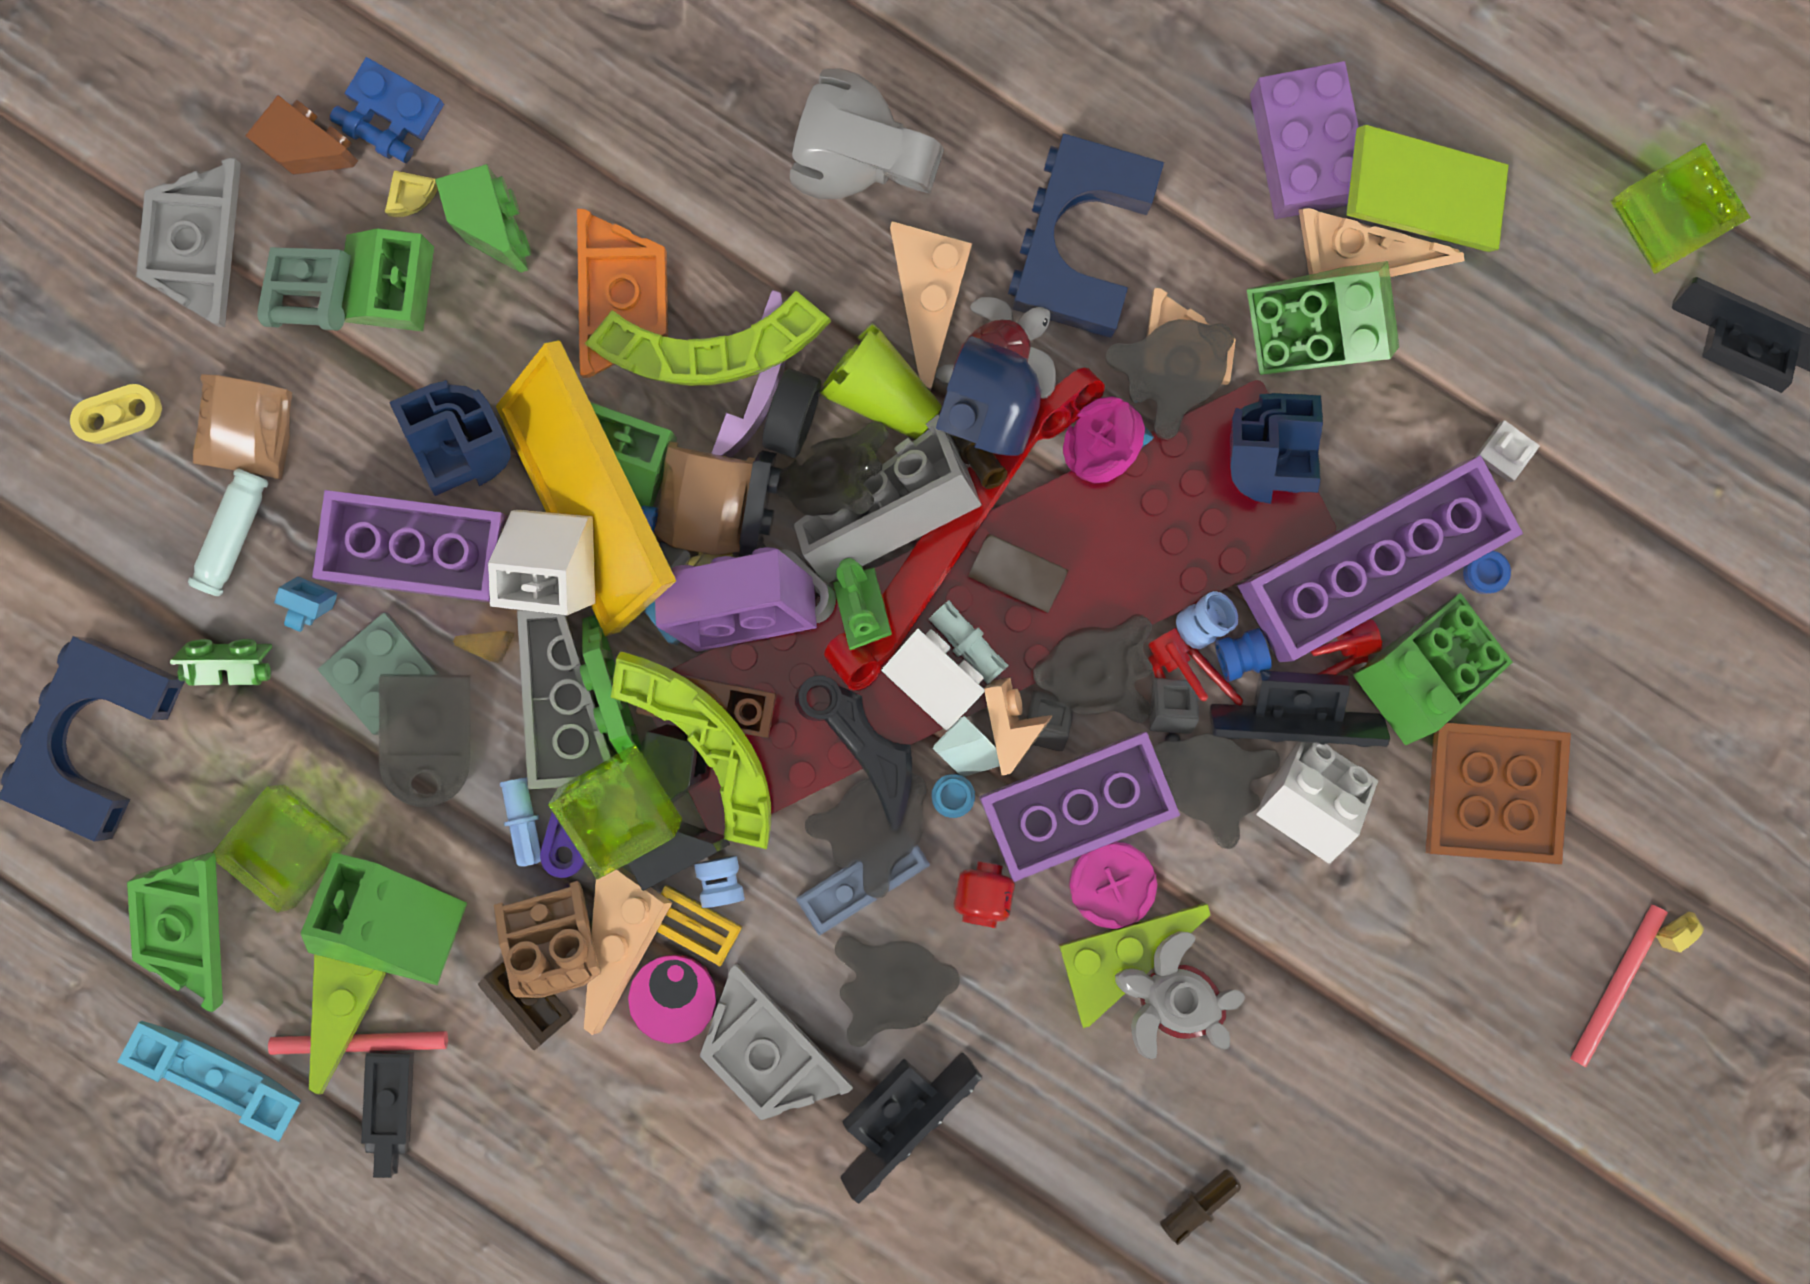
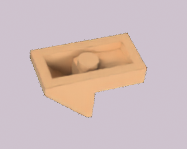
M1010 678L993 680L984 690L1001 774L1007 775L1011 774L1019 765L1051 720L1052 715L1019 720L1018 715L1022 714V700L1019 690L1012 689Z

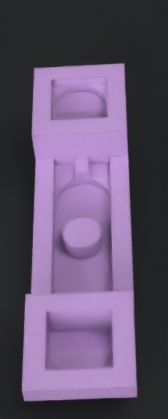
M772 290L762 319L783 304L780 292ZM786 360L759 374L743 419L726 413L711 454L732 457L755 434L769 411L774 393L783 376Z

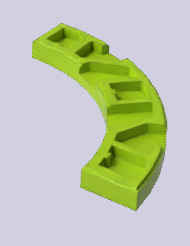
M795 291L780 307L759 322L751 325V328L729 336L688 340L673 339L642 329L612 310L584 344L609 362L647 379L690 386L715 385L754 376L779 365L813 341L828 326L831 320L799 292Z

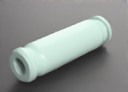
M239 468L233 472L235 477L228 485L194 565L193 577L188 579L189 586L214 596L223 594V584L231 575L262 501V491L264 487L267 488L268 486L266 479Z

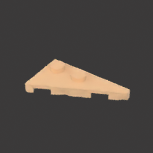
M1310 208L1298 209L1309 275L1342 267L1388 261L1390 277L1464 261L1463 252L1450 246L1425 241Z
M892 221L890 234L897 262L917 373L922 382L931 391L972 243Z
M609 857L599 859L596 871L591 938L601 973L587 983L584 1029L591 1035L601 1033L672 905L670 900L651 887L642 891L635 876Z

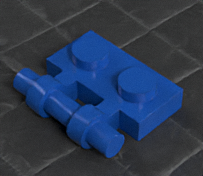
M366 57L344 93L358 105L351 112L340 106H335L330 114V121L342 127V132L355 140L361 138L374 145L376 152L388 159L395 157L403 163H407L411 159L414 150L403 143L406 135L410 133L423 141L442 110L444 103L440 98ZM376 114L391 123L389 128L382 131L371 125L370 121Z

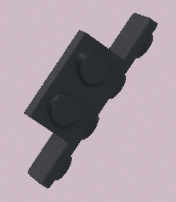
M1694 277L1673 300V310L1709 326L1702 354L1703 358L1780 393H1783L1792 384L1795 366L1810 372L1809 327L1699 277Z
M1260 670L1253 706L1210 705L1209 715L1212 733L1216 737L1228 739H1265L1273 742H1315L1321 745L1328 743L1348 744L1360 747H1387L1390 742V734L1382 714L1345 711L1351 686L1348 676Z
M960 1053L933 1082L928 1080L906 1059H903L842 1121L846 1130L867 1147L840 1177L851 1199L856 1203H861L870 1193L874 1192L880 1186L882 1180L900 1162L910 1156L913 1149L931 1130L937 1128L942 1123L944 1117L963 1098L971 1094L975 1086L982 1079V1074L965 1053Z

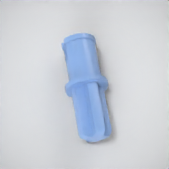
M527 777L500 783L508 819L507 822H504V827L509 826L516 864L518 866H528L541 862V847L535 820L539 819V815L534 816Z

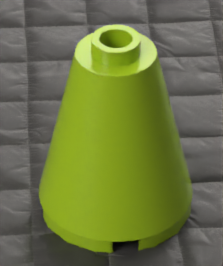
M872 323L859 335L858 338L861 340V343L859 345L855 344L852 349L849 348L825 380L824 387L819 391V394L832 402L916 440L929 430L926 423L939 415L938 413L942 405L880 328Z

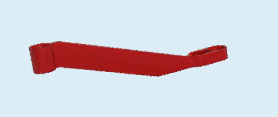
M1083 367L1072 372L1055 386L1050 396L1044 399L1041 398L1034 426L1022 454L1016 456L994 453L1003 468L1005 467L1007 470L1006 480L1001 485L993 489H986L980 483V479L972 467L968 468L982 506L924 534L882 594L892 635L850 650L844 632L836 636L827 645L824 656L849 689H863L878 677L881 672V665L894 655L1036 442L1042 439L1054 438L1079 419L1077 414L1085 406L1103 396L1105 384L1089 368Z

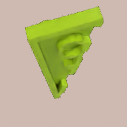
M1202 903L1135 922L1122 928L1107 930L1059 944L1082 1027H1090L1125 994L1115 982V975L1119 971L1138 969L1147 974L1154 968V955L1160 943L1179 931L1192 933L1211 915L1208 904Z
M314 954L309 1071L310 1091L318 1095L324 1093L385 978L386 972Z

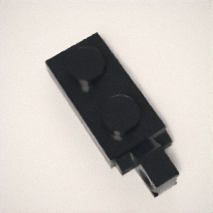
M762 450L753 461L739 543V557L752 555L754 550L766 547L763 543V535L770 536L775 510L768 509L770 493L777 494L782 474V468L775 467L777 453Z
M369 1051L365 1056L361 1143L365 1144L366 1153H374L373 1178H392L394 1174L398 1173L399 1154H406L408 1151L411 1133L414 1052Z

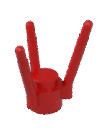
M1368 619L1338 636L1337 641L1324 644L1312 650L1311 654L1313 656L1341 651L1344 657L1350 656L1317 674L1337 675L1352 666L1368 662V655L1381 652L1382 650L1380 631L1375 621Z
M1177 628L1165 633L1147 645L1153 655L1146 658L1152 668L1155 678L1166 679L1163 666H1165L1168 673L1179 668L1199 699L1206 701L1208 695L1187 663L1192 658L1236 705L1243 704V699L1196 648L1185 643Z

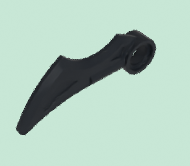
M823 675L813 676L805 680L799 686L795 695V705L799 713L804 718L814 722L823 720L827 722L866 772L879 797L890 830L897 831L905 814L911 788V745L895 743L878 734L870 725L865 715L861 695L838 686L834 680ZM819 686L828 692L830 703L825 710L817 711L809 706L806 696L810 688Z

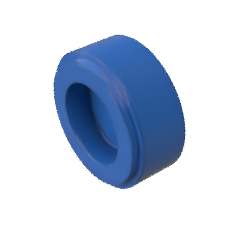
M1493 550L1464 566L1463 576L1467 586L1474 592L1491 594L1502 590L1508 584L1511 577V567L1504 555Z

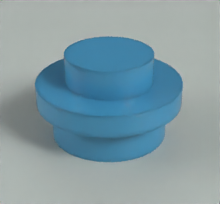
M948 774L941 777L933 786L931 794L932 803L935 809L943 816L958 818L967 814L973 807L975 791L971 782L965 777L958 774Z

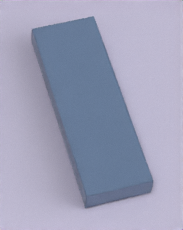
M905 828L796 897V900L820 936L930 866V863L908 828Z

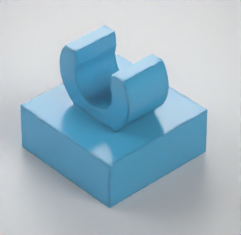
M298 576L278 588L274 603L289 609L284 625L301 632L304 624L312 625L315 619L333 609L338 593Z

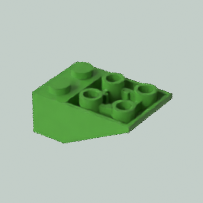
M1388 261L1342 267L1247 289L1260 375L1391 359L1399 348Z
M1459 593L1375 655L1353 676L1406 746L1440 730L1513 662L1464 596Z
M333 852L300 934L308 953L438 986L467 903L378 863Z

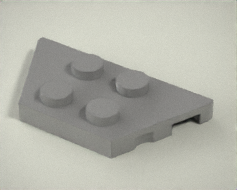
M235 158L222 160L221 166L200 174L194 171L184 175L173 184H161L146 190L144 194L136 277L218 327H225L241 169V163Z
M738 963L732 966L700 1053V1057L760 1120L779 1115L783 1111L792 1108L798 1109L814 1104L817 1100L839 1093L843 1095L853 1089L851 1081Z

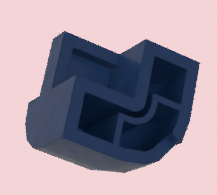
M970 336L964 344L953 369L935 429L976 443L975 448L991 453L1020 455L1026 448L1040 408L1042 390L1037 374L1028 364L1027 359L1018 353Z
M445 380L427 385L389 402L434 496L473 479H476L480 487L495 478L506 467L511 458L510 446L488 400L479 389L475 391L467 386L449 385L448 381Z
M1259 394L1258 402L1244 406L1242 409L1235 408L1230 433V468L1232 481L1241 493L1254 501L1271 504L1273 490L1293 493H1318L1321 480L1319 445L1323 427L1321 395Z

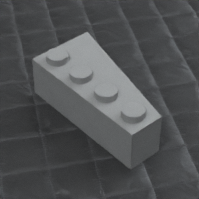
M939 415L926 423L929 430L912 442L907 438L894 448L897 454L878 469L871 465L860 473V478L853 488L846 493L838 490L794 524L803 556L824 581L830 583L838 579L836 570L843 559L852 558L863 566L982 506L967 466L959 455L960 449L952 435L935 429Z
M527 610L517 611L528 789L619 783L605 735L600 733L594 718L593 708L596 707L591 691H587L581 677L579 666L582 663L567 616Z

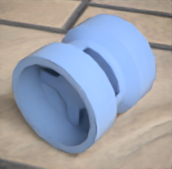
M1216 591L1206 594L1196 604L1180 611L1176 619L1177 631L1187 645L1196 649L1207 647L1217 637L1226 635L1238 625V613L1233 602L1223 593Z
M737 856L718 858L694 864L696 878L702 881L703 890L700 893L702 908L722 906L745 900L743 887L737 883L736 873L739 870ZM727 877L726 880L711 882L714 879Z

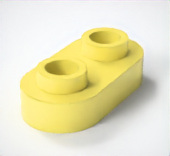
M129 384L79 402L71 412L70 425L75 435L80 439L94 444H104L152 427L161 416L162 405L159 397L152 390L138 384ZM144 402L145 411L137 416L135 407L138 403ZM102 415L104 424L100 429L96 430L94 427L95 419Z

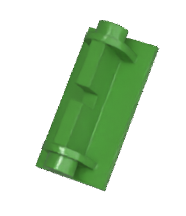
M843 559L836 570L839 581L833 584L848 646L852 650L892 635L874 567L864 571L862 566L854 559Z
M207 639L193 640L187 642L170 660V664H180L177 672L179 681H186L189 686L221 685L223 682L221 670H227L229 685H260L262 681H268L271 676L269 663H263L262 659L272 649V644H256V641L252 639L235 640L229 644H212V641Z

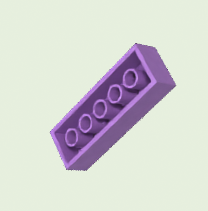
M1480 455L1457 464L1237 586L1278 661L1289 662L1302 657L1522 535L1523 532Z

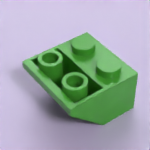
M486 164L435 179L446 220L467 244L520 273L529 271L525 259L526 256L531 255L529 242L524 230H519L517 222L513 217L520 214L513 190L507 188L503 176L496 177Z
M372 229L346 234L344 252L351 255L341 306L344 311L345 322L423 332L434 246L420 233Z
M591 403L640 507L643 505L653 507L663 480L667 447L669 442L676 443L677 437L671 430Z

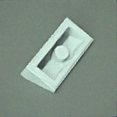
M965 716L961 717L933 747L963 777L1000 766L996 747Z

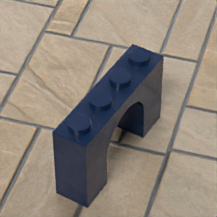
M1063 133L1060 146H1050L1044 171L1052 174L1047 189L1043 187L1038 188L1032 208L1033 213L1040 214L1036 229H1026L1020 249L1021 254L1027 255L1024 270L1015 269L1008 291V295L1016 297L1012 310L1026 313L1032 308L1043 307L1050 310L1051 321L1112 338L1118 325L1128 287L1081 274L1066 264L1055 244V225L1069 209L1087 202H1101L1147 215L1154 200L1164 162Z
M73 636L71 641L63 646L58 655L57 664L59 667L52 682H49L40 693L38 700L40 708L34 721L29 723L21 734L20 745L22 747L15 762H12L2 775L1 785L3 787L0 792V799L95 842L113 839L131 799L89 781L74 768L69 759L66 744L67 733L72 720L85 706L102 699L149 720H167L185 681H179L177 676L95 639Z

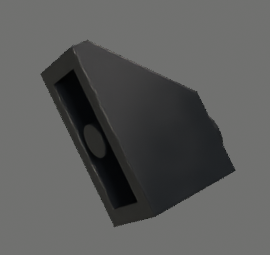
M652 816L630 827L628 830L632 837L618 844L642 891L730 845L728 840H724L723 835L670 817L655 824Z

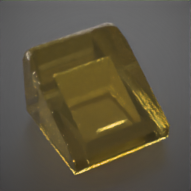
M496 631L455 636L453 643H455V646L485 660L499 663L503 661L514 633Z

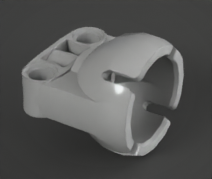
M843 68L823 69L819 76V84L813 86L800 119L792 152L793 159L796 162L790 170V181L792 186L801 193L817 199H842L865 190L875 182L886 184L888 179L900 185L930 194L944 148L936 139L904 128L902 123L895 122L889 105L876 86L860 74Z

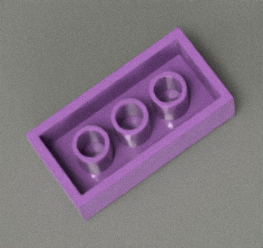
M325 490L312 578L332 583L490 603L488 562L509 516L501 512Z
M1147 732L1136 733L979 796L1013 882L1180 816Z

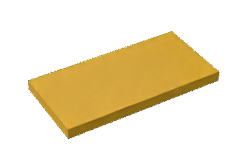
M561 341L544 343L496 404V408L545 511L593 517L595 604L591 605L606 637L624 629L676 582V579Z

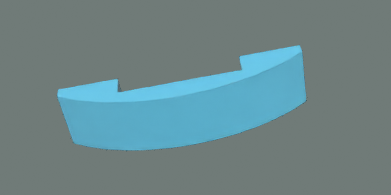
M145 1021L138 1022L117 1061L156 1082L164 1078L241 1116L239 1123L278 1142L283 1137L302 1101L284 1086L244 1062L196 1039Z

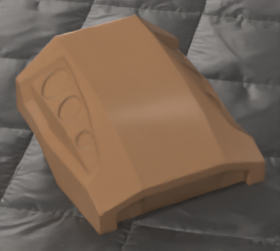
M201 374L200 379L203 387L198 428L193 449V463L229 470L239 468L251 474L282 480L290 440L292 392L259 382Z
M669 442L654 534L671 547L710 555L740 551L739 543L752 465L755 458L748 457L746 461L678 447L679 443Z
M579 881L570 883L568 888L506 906L503 903L494 905L499 946L508 975L510 991L515 997L543 998L585 986L601 973L591 938L585 897Z

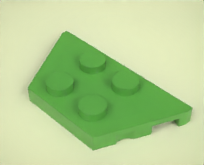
M595 615L583 618L582 654L586 664L579 667L587 691L593 690L599 704V707L593 708L597 727L601 734H608L611 743L632 778L641 776L643 760L640 757L641 742L628 702L611 698L616 663L607 636L605 637Z
M209 852L137 874L127 882L132 960L149 972L157 973L165 983L177 991L184 986L204 999L201 1004L202 1008L214 1012L223 1004L216 855Z

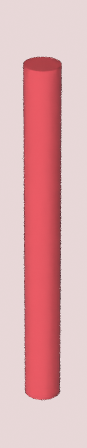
M1651 904L1570 1057L1574 1062L1584 1067L1588 1066L1668 914L1667 911Z
M447 1031L354 1034L345 1052L447 1049L448 1033ZM311 1036L270 1037L268 1042V1052L270 1055L310 1054Z

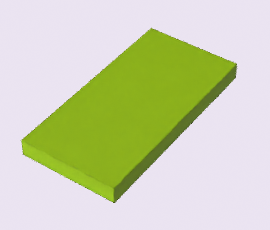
M1363 125L1356 128L1346 215L1486 252L1499 250L1509 165L1373 126Z

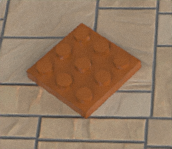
M1446 723L1440 730L1435 732L1433 737L1426 853L1562 865L1571 733Z

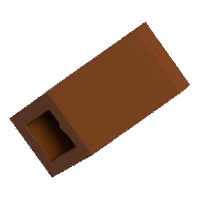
M277 95L245 135L259 149L293 175L353 168L358 162L348 150L352 143L332 126H329L326 131L322 130L314 123L318 116L297 99L290 105Z

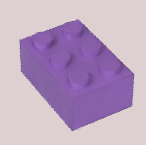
M1345 61L1258 78L1250 93V100L1275 220L1299 215L1298 209L1303 208L1322 211L1347 206L1358 122Z
M770 547L756 549L752 555L739 558L730 556L717 557L710 564L696 567L692 565L675 566L671 571L676 582L655 600L656 626L696 652L817 628L815 589L812 576L780 550Z

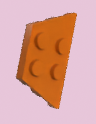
M577 209L580 376L582 378H590L615 365L584 344L612 310L642 329L668 337L667 250L664 246L647 238L634 235L630 230L622 226L604 221L585 209Z

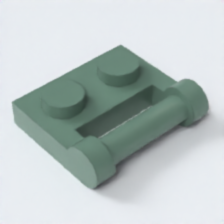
M270 247L257 313L260 324L264 327L275 328L282 326V324L319 325L323 330H340L345 322V315L341 306L351 255L338 249ZM283 296L320 297L318 308L283 306Z

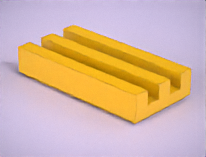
M665 885L661 895L729 931V934L725 937L672 907L669 908L666 916L722 947L719 952H716L663 922L657 932L721 967L743 926L710 908H702L700 902L669 885Z

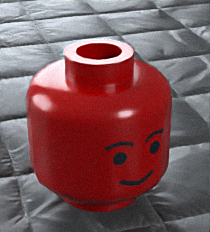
M977 861L976 870L965 869L960 872L954 899V909L957 913L963 915L962 922L996 928L997 922H1003L1009 918L1015 882L1010 877L1002 875L1003 866Z

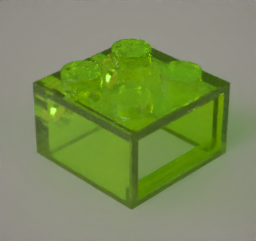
M1705 142L1629 186L1610 200L1654 274L1751 218Z
M636 745L627 748L560 786L548 804L597 880L673 839L682 821V817Z
M274 785L267 786L212 853H215L216 862L279 913L293 909L298 905L326 871L333 852L340 854L351 839L287 786ZM230 857L236 860L240 865H242L246 870H248L252 875H254L258 880H260L264 885H266L270 890H272L276 895H278L279 898L276 897L272 892H270L266 887H264L260 882H258L254 877H252L248 872H246L242 867H240L236 862H234Z

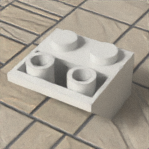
M527 510L511 511L488 562L490 606L569 615L595 604L593 517Z
M917 629L881 671L940 726L948 731L985 692L979 685L984 677L965 660L958 666L948 657L946 653L951 647L932 629L926 635Z
M1297 742L1267 787L1256 815L1330 864L1359 836L1378 780L1362 767L1355 765L1334 751L1328 744Z

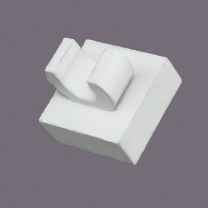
M1504 420L1498 424L1475 457L1481 455L1488 468L1510 483L1516 480L1540 445Z

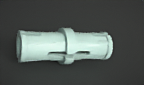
M950 600L928 619L955 648L953 652L956 656L962 655L984 677L987 685L1009 666L983 639L982 635L984 633L978 627L975 630L952 605Z

